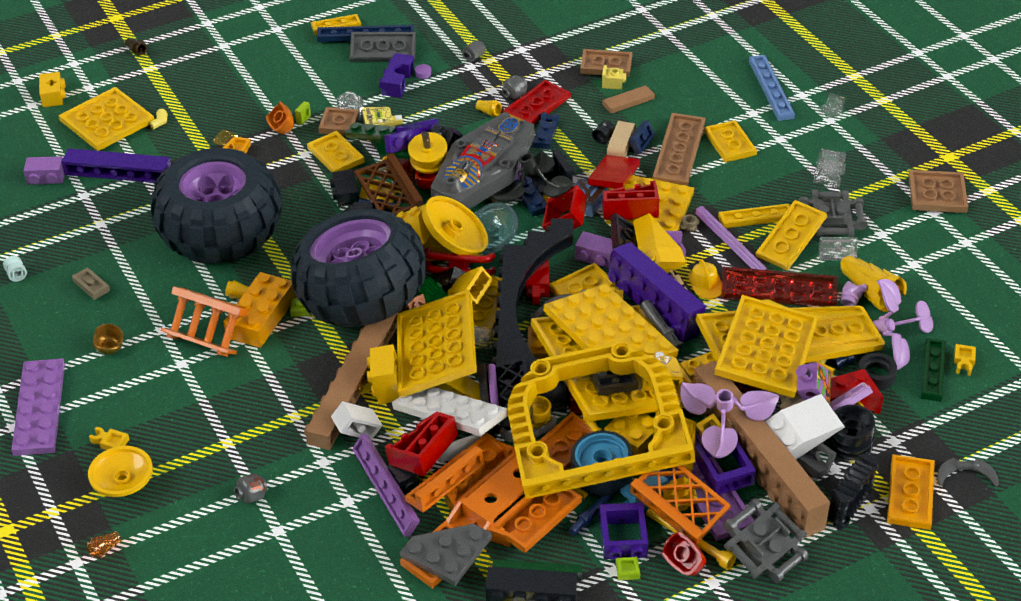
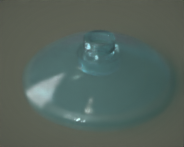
M491 203L475 213L488 235V246L482 253L497 252L503 249L504 245H508L512 241L518 229V217L509 205L505 203Z

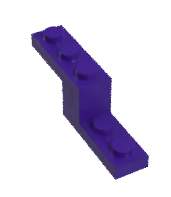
M438 118L396 127V132L384 135L386 153L408 149L410 141L415 136L423 132H429L434 124H438Z

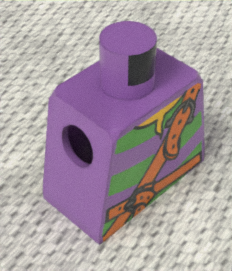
M816 362L800 365L796 370L797 391L801 398L805 401L822 394L830 405L831 372Z

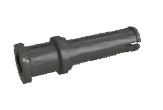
M651 300L644 301L640 308L652 325L680 351L684 347L683 341H680L675 335V330L666 324Z

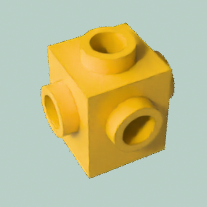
M684 476L676 479V485L689 484V480ZM673 480L666 485H673ZM689 489L677 490V499H690ZM692 489L693 499L698 498L695 489ZM662 490L664 494L662 497L665 500L674 499V490ZM690 503L678 504V511L686 510L691 506Z

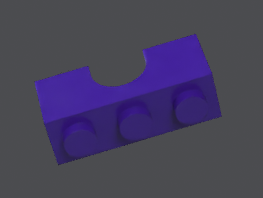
M394 53L392 59L389 60L388 68L384 70L383 78L379 81V88H381L383 96L402 97L405 90V78H410L414 71V55Z

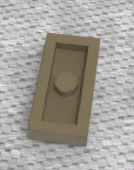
M88 267L72 276L73 282L94 300L110 292L109 285Z

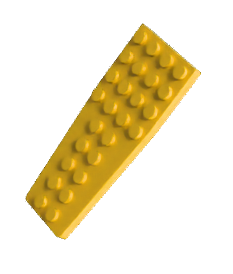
M862 306L790 308L819 317L805 363L883 350L885 341ZM736 311L696 315L695 321L716 362L719 360Z

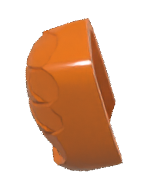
M281 101L266 116L267 123L277 133L287 134L294 127L292 112Z

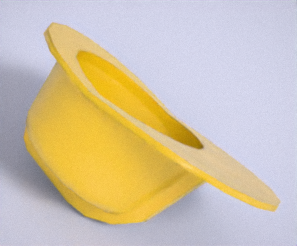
M700 259L699 263L689 273V281L696 295L704 299H715L722 294L723 284L716 267Z

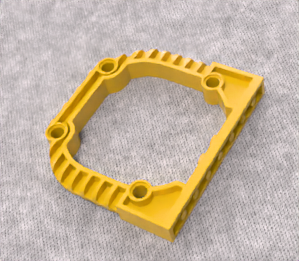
M627 342L609 343L538 359L531 364V371L521 378L519 384L515 385L508 399V417L525 499L695 462L693 444L670 372L659 359L652 355H645V352L642 350L632 349L631 345ZM609 370L618 375L636 373L644 378L653 390L659 415L653 420L655 436L648 444L647 453L615 458L610 461L597 462L592 465L564 471L562 463L550 458L547 445L544 442L535 440L530 419L531 405L538 394L553 390L559 381Z

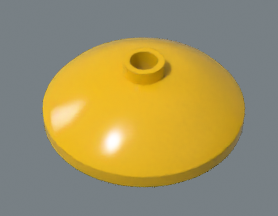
M117 446L102 452L92 461L88 470L90 485L98 493L109 497H122L139 491L148 483L153 473V465L149 455L142 449L133 446Z

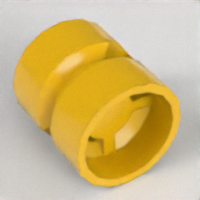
M536 396L532 403L534 415L532 428L538 429L551 419V402L543 396Z

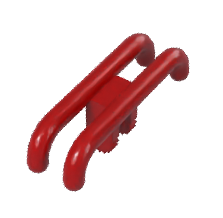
M429 247L424 250L425 256L428 259L449 261V267L433 266L432 262H426L425 270L434 274H439L454 266L464 272H469L473 270L466 269L470 263H489L496 258L493 252L485 256L432 252V249ZM490 267L485 271L492 276L496 273V268Z

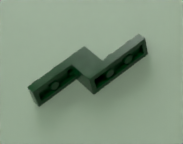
M356 122L350 125L345 131L346 138L375 141L379 156L383 159L387 154H390L386 153L384 135L396 132V127ZM408 149L393 152L398 160L410 161Z

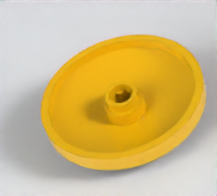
M434 196L423 206L422 217L428 231L448 250L458 255L479 256L487 248L488 235L485 227L479 218L462 203L446 196Z

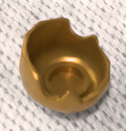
M103 324L95 329L93 346L98 352L105 355L114 354L121 349L123 332L118 326Z

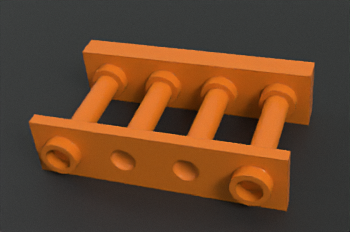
M173 286L171 294L177 295L179 300L171 328L161 327L160 331L167 333L166 337L178 340L179 337L217 350L216 354L228 357V354H236L237 350L228 347L237 319L240 316L247 317L249 309L186 288ZM192 300L195 301L194 305L196 306L188 333L186 334L178 330L186 303ZM207 305L211 307L212 314L205 338L201 339L195 337L203 308ZM225 311L228 312L229 320L222 343L219 345L213 343L212 339L219 315Z

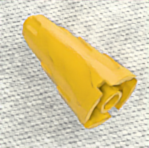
M847 256L841 260L840 268L842 273L855 285L866 284L868 286L867 290L863 292L864 296L878 310L888 312L881 288L876 281L881 279L893 281L898 286L900 295L905 296L907 285L900 276H896L885 269L882 270L872 263L869 264L853 256Z

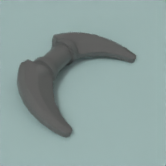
M572 294L558 295L545 301L539 309L531 314L529 318L530 324L531 318L543 317L545 314L543 311L544 304Z
M556 415L552 416L540 428H533L535 438L545 435L555 426L557 422ZM504 427L500 428L501 438L507 442L514 443L512 432L507 431Z
M951 458L941 465L937 475L939 486L943 485L948 475L960 470L978 471L989 478L995 487L999 485L998 476L994 469L988 463L978 458L972 461H960Z

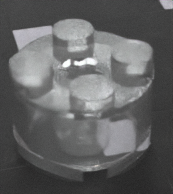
M820 149L813 182L839 188L841 183L840 175H844L846 165L842 163L845 162L846 153Z

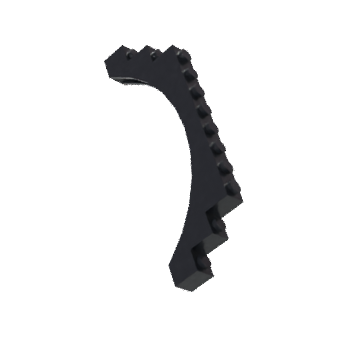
M551 218V226H547V232L528 231L527 239H524L523 245H504V252H500V263L503 264V266H499V278H502V281H498V292H501V296H497V307H500V311L496 310L495 322H499V326H495L494 337H498V340L494 341L493 353H497V355L493 356L492 364L495 365L526 356L529 371H531V364L538 360L522 338L516 315L518 301L526 282L534 272L552 256L573 245L574 219ZM523 364L516 366L512 371L518 373L523 368ZM496 371V377H500L504 371ZM564 380L559 381L553 390L539 394V396H543L551 402V411H567L568 387Z

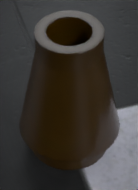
M126 39L125 46L135 55L140 56L146 53L147 45L143 40Z

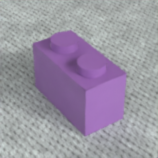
M62 156L27 157L24 167L27 185L63 183Z
M583 231L575 245V259L610 268L613 252L612 239Z

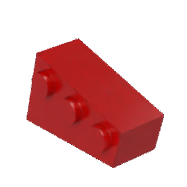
M436 411L417 424V428L411 433L407 434L405 432L400 436L401 439L393 445L387 444L385 451L389 465L425 476L458 436L454 416Z

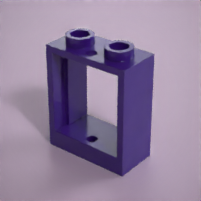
M737 442L735 449L731 453L740 468L717 474L709 460V457L712 456L705 450L702 443L695 445V462L710 488L718 495L754 485L756 470L739 442Z
M643 503L600 504L599 522L603 558L615 560V558L638 557V559L648 557V537ZM639 524L641 540L609 541L607 525Z

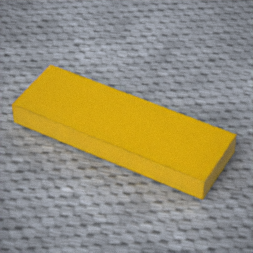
M358 14L311 22L315 36L318 33V27L361 26Z

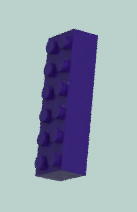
M631 242L614 248L608 273L609 280L615 283L620 290H624L623 293L637 305L641 306L644 301L651 300L666 324L675 330V335L683 343L699 336L700 328L695 319L697 314L705 313L706 305Z

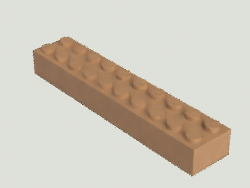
M716 361L694 369L693 383L706 384L714 389L715 394L721 389H728L740 403V398L743 394L732 380L714 375L717 365ZM717 404L712 409L707 407L703 413L704 416L708 417L714 414L721 423V411L718 410ZM734 404L733 409L725 414V428H732L736 431L739 444L756 470L755 478L758 485L764 488L772 502H778L782 506L781 510L800 530H804L808 534L805 538L825 530L830 501L764 420L754 421L749 419L745 414V410L741 411Z

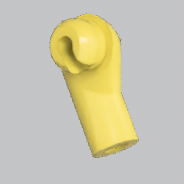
M159 109L156 112V119L149 122L152 130L166 124L168 117L166 110Z

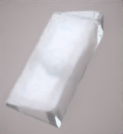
M820 237L818 247L819 259L842 260L847 256L857 258L858 238Z

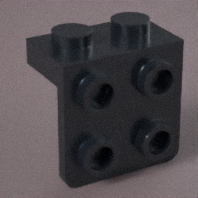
M559 149L553 150L552 158L555 166L551 171L543 174L547 181L551 182L556 176H565L573 182V176L575 175L573 166L569 165L566 156ZM540 175L530 176L538 192L541 195L545 194L544 188L547 185Z

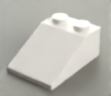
M822 394L785 408L765 421L795 459H798L844 428V425Z

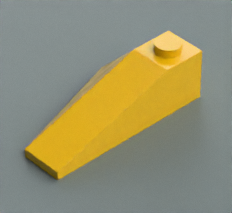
M650 213L633 221L638 249L666 273L671 272L670 269L673 271L687 264L681 247Z

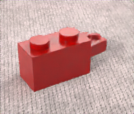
M549 260L534 272L523 289L527 290V297H532L533 305H540V297H550Z

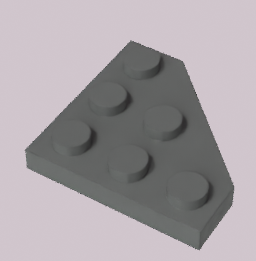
M469 524L412 536L400 551V557L456 586L490 542L492 533L475 524Z

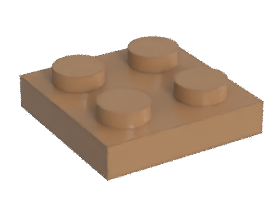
M326 107L318 128L319 133L330 134L338 131L341 135L346 136L345 131L350 125L358 122L359 110Z

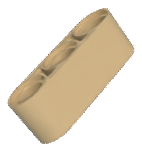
M617 122L608 144L607 155L626 157L630 148L628 140L636 131L635 123Z

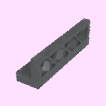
M774 410L770 417H772L778 412ZM820 443L811 451L796 459V461L807 473L818 479L829 473L837 453L823 443ZM820 451L828 455L826 463L821 460Z

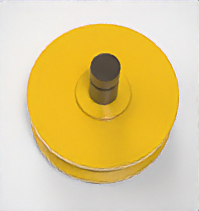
M423 132L415 136L408 145L411 166L416 171L424 174L438 172L448 153L446 140L441 135L433 132Z

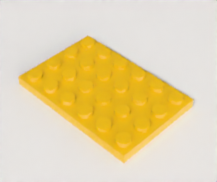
M607 284L544 304L543 311L583 349L624 341L629 343L632 349L644 351L645 355L663 352L665 356L676 357L678 354V349Z
M469 289L397 314L398 393L401 398L477 372L472 294Z
M742 295L714 375L794 398L797 391L796 370L800 365L805 364L819 317Z

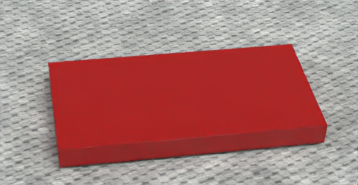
M544 80L505 108L502 113L506 112L536 124L541 120L542 112L548 114L571 97V92Z
M606 155L588 178V185L615 189L625 187L640 166V159Z

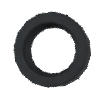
M869 353L861 358L858 370L865 369L879 390L887 389L893 385L896 378L897 365L890 356L882 353ZM869 367H879L889 374L877 376L869 373L866 369Z

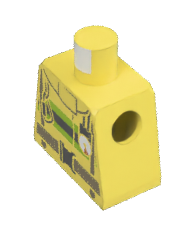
M389 107L362 108L364 124L392 127L403 125L402 115L392 116Z

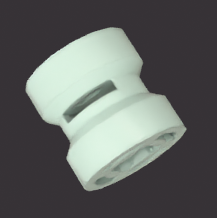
M10 256L4 260L3 268L11 281L18 282L26 277L27 270L18 256Z

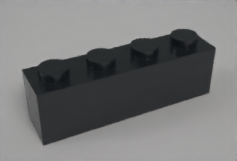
M488 566L485 587L486 601H576L578 573Z

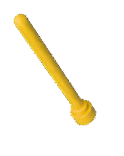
M651 509L646 511V515L674 533L678 532ZM704 540L698 545L701 550L716 558L719 566L726 570H729L735 563L736 556L730 551H720Z

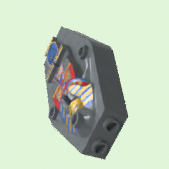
M504 112L456 140L451 145L430 187L431 196H446L470 209L510 185L516 179L522 166L519 161L520 156L528 153L534 140V124Z

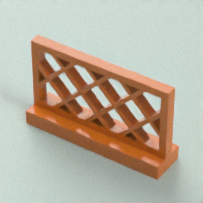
M682 465L672 467V471L658 470L657 472L644 473L638 479L635 478L630 484V492L676 531L689 537L697 546L707 532L731 508V505ZM675 475H685L689 480V484L676 485ZM660 476H673V485L661 486ZM648 477H658V486H648L644 483ZM701 488L705 491V498L693 499L692 489ZM689 489L690 499H677V490ZM661 490H674V499L665 500L661 497ZM709 502H718L723 508L719 512H709ZM690 503L691 513L682 514L678 511V504ZM693 503H706L707 512L694 513ZM707 517L708 524L703 529H700L695 525L694 518Z

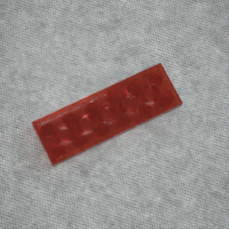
M723 266L721 298L741 299V296L745 295L759 300L769 299L776 303L823 307L837 306V276Z

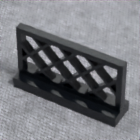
M526 356L495 364L496 371H504L497 378V388L500 384L506 387L501 394H498L499 403L501 401L507 403L504 408L508 407V398L505 396L510 390H513L515 384L521 380L523 375L529 372ZM486 363L478 364L480 400L490 403L488 368ZM523 364V368L518 373L512 371L516 366ZM511 374L514 376L509 384L504 382L506 377ZM533 405L530 408L531 424H534ZM509 420L500 426L496 424L487 433L497 438L500 428L504 427L507 431L511 430Z

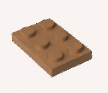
M583 49L580 74L602 75L603 67L607 65V68L624 69L623 73H626V77H630L632 52Z

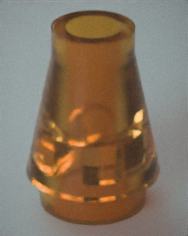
M117 531L93 537L86 544L88 552L93 558H101L121 542V537Z

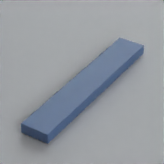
M766 56L749 57V63L777 120L794 119L795 113Z

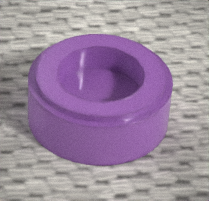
M426 64L416 66L415 76L420 79L430 77L431 67Z

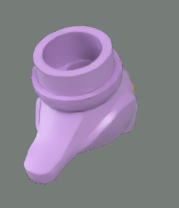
M847 281L842 290V305L856 306L868 286L866 284L857 286L851 281Z

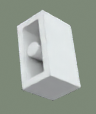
M343 401L331 416L340 433L360 437L361 434H368L372 440L383 426L373 409Z

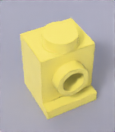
M604 65L602 88L622 90V84L626 83V73H623L624 69L607 68V65Z

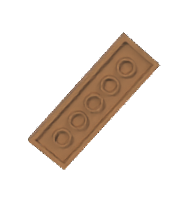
M677 113L671 114L652 176L653 180L688 186L706 118Z

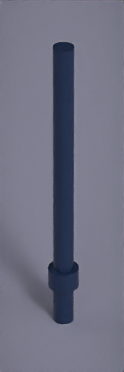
M615 494L601 496L587 511H583L577 517V521L568 529L569 533L575 536L583 527H587L599 511L600 504H606Z

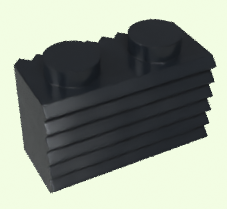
M353 169L332 172V178L329 179L330 187L334 189L332 190L333 200H337L338 206H347L348 204L351 205L354 202H359L358 188Z

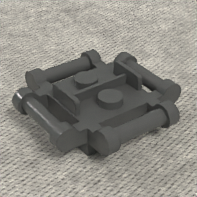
M811 190V199L807 197H800L798 199L799 202L827 213V218L815 233L817 237H822V235H847V237H854V230H864L867 228V220L864 219L863 212L864 201L862 198L849 200L848 190H843L842 192H818V190ZM851 209H856V221H852Z
M753 499L749 502L748 507L733 519H728L723 523L725 530L733 537L724 547L741 561L751 572L750 576L754 580L766 573L774 582L779 583L788 571L809 557L808 552L797 545L808 534L804 530H800L781 510L782 506L778 502L765 511L761 502L758 499ZM754 513L758 518L740 531L738 525ZM790 532L795 536L794 538L789 536ZM789 552L793 554V556L779 568H775L773 566Z

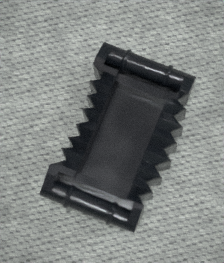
M859 454L858 459L855 460L854 464L852 463L851 468H848V472L844 474V479L841 478L840 485L837 484V488L833 489L828 518L837 530H841L849 525L850 519L854 518V513H857L860 504L862 505L863 501H866L868 493L871 494L873 492V482L875 481V472L878 467L877 455Z

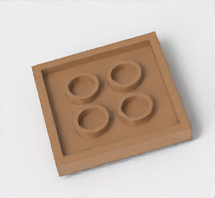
M909 170L908 177L912 210L967 213L968 201L964 173Z

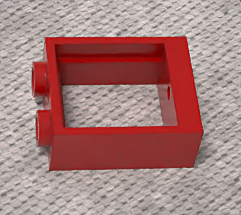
M578 185L571 187L568 192L561 196L547 199L542 228L546 232L547 226H551V218L574 219L573 229L583 225L587 196ZM570 210V213L560 217L561 213Z

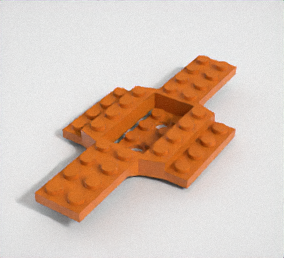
M571 412L539 441L547 445L550 458L562 463L565 471L571 467V451L575 442L592 431L587 427L584 419ZM486 432L467 448L469 451L475 446L481 448L484 465L444 496L445 503L451 510V513L446 521L433 532L475 524L492 533L490 541L506 547L514 545L526 553L582 502V496L572 489L525 499L524 496L494 523L498 515L510 507L521 495H524L521 478H516L513 475L515 472H520L515 447L500 442ZM487 496H494L497 500L494 503H487L484 499ZM403 558L400 559L402 567L432 589L442 581L437 576Z

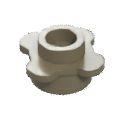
M685 215L680 224V229L696 231L700 221L694 215Z

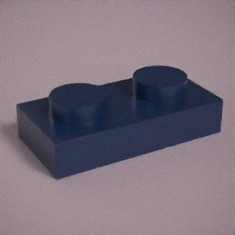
M649 120L642 121L628 140L635 155L641 154L655 135Z

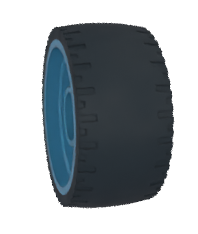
M606 430L593 431L579 438L575 445H573L570 458L571 469L592 465L597 462H606L615 458L633 456V451L628 440L620 434ZM633 476L580 488L585 493L587 492L594 496L613 495L619 493L621 488L629 484Z

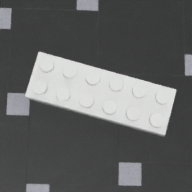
M435 387L402 398L399 396L398 399L392 402L394 410L426 419L436 411L454 416L457 429L481 436L508 416L507 408Z

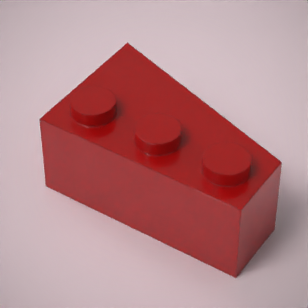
M650 181V184L641 186L640 183L635 184L634 188L626 190L624 187L603 191L602 211L604 220L611 221L610 216L614 213L628 220L638 219L648 213L653 218H659L660 199L656 181Z
M865 369L831 378L830 402L862 382L869 385L873 393L859 401L866 409L873 411L874 414H879L884 397Z

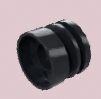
M859 405L839 407L834 412L844 425V428L830 437L831 450L836 452L838 457L845 460H857L859 454L869 455L874 446L875 418L873 414L865 407Z

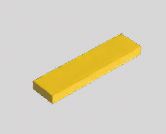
M781 204L723 211L718 213V218L725 228L779 222L790 205Z

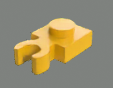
M955 345L954 363L957 364V374L960 373L961 369L967 370V375H971L975 364L976 347Z
M95 427L97 436L89 435L90 442L100 444L101 449L104 450L125 446L129 441L127 433L111 428L108 432H104L102 428Z

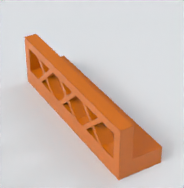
M477 446L470 451L464 449L405 495V501L424 513L484 465L482 449Z

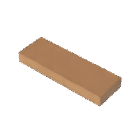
M645 85L604 99L603 106L612 114L653 100L655 94Z

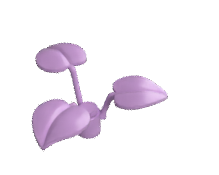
M881 279L876 282L881 288L885 306L890 312L880 316L879 320L872 322L880 335L884 337L892 336L894 361L897 365V370L908 364L910 350L907 341L901 339L900 334L891 333L897 325L919 321L920 330L924 333H929L933 329V320L930 316V309L925 301H918L916 303V318L898 322L887 318L898 311L901 295L898 286L893 281Z
M685 382L681 383L680 388L681 401L688 412L700 415L706 411L707 407L712 409L715 404H717L718 410L721 411V428L711 426L702 434L703 447L715 458L729 455L737 445L738 436L736 431L732 428H725V414L733 409L734 404L741 411L745 410V414L749 419L763 421L772 415L779 400V395L775 393L750 391L741 396L739 403L737 398L733 397V393L728 389H721L715 394L714 389L706 384Z

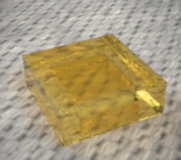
M223 129L213 139L214 144L224 147L234 136L238 137V135Z

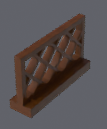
M394 153L387 154L386 160L354 171L356 178L377 210L391 209L393 210L391 213L396 216L402 211L407 212L415 206L423 205V199ZM385 166L387 168L386 173L378 171L379 168ZM365 173L371 174L369 179L364 178L361 175ZM375 175L383 177L381 182L373 180ZM386 179L394 180L393 185L385 183ZM370 184L378 186L377 190L369 189ZM382 187L390 189L389 193L380 191ZM394 190L402 192L401 196L392 195ZM377 196L385 198L384 202L376 201ZM389 199L397 201L396 205L387 203ZM401 202L407 203V204L410 205V206L405 207V208L399 207L400 204H401Z

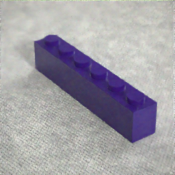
M71 148L67 149L61 161L64 175L155 183L162 172L171 166L170 157Z

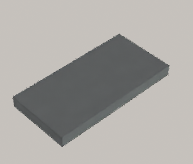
M351 32L350 62H389L394 53L414 55L415 62L416 32Z

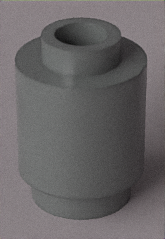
M473 41L462 49L464 59L468 62H473L484 54L485 45L481 41Z

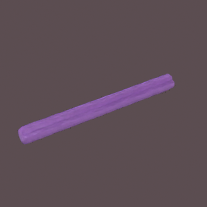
M703 206L696 208V215L757 275L761 276L766 273V267Z

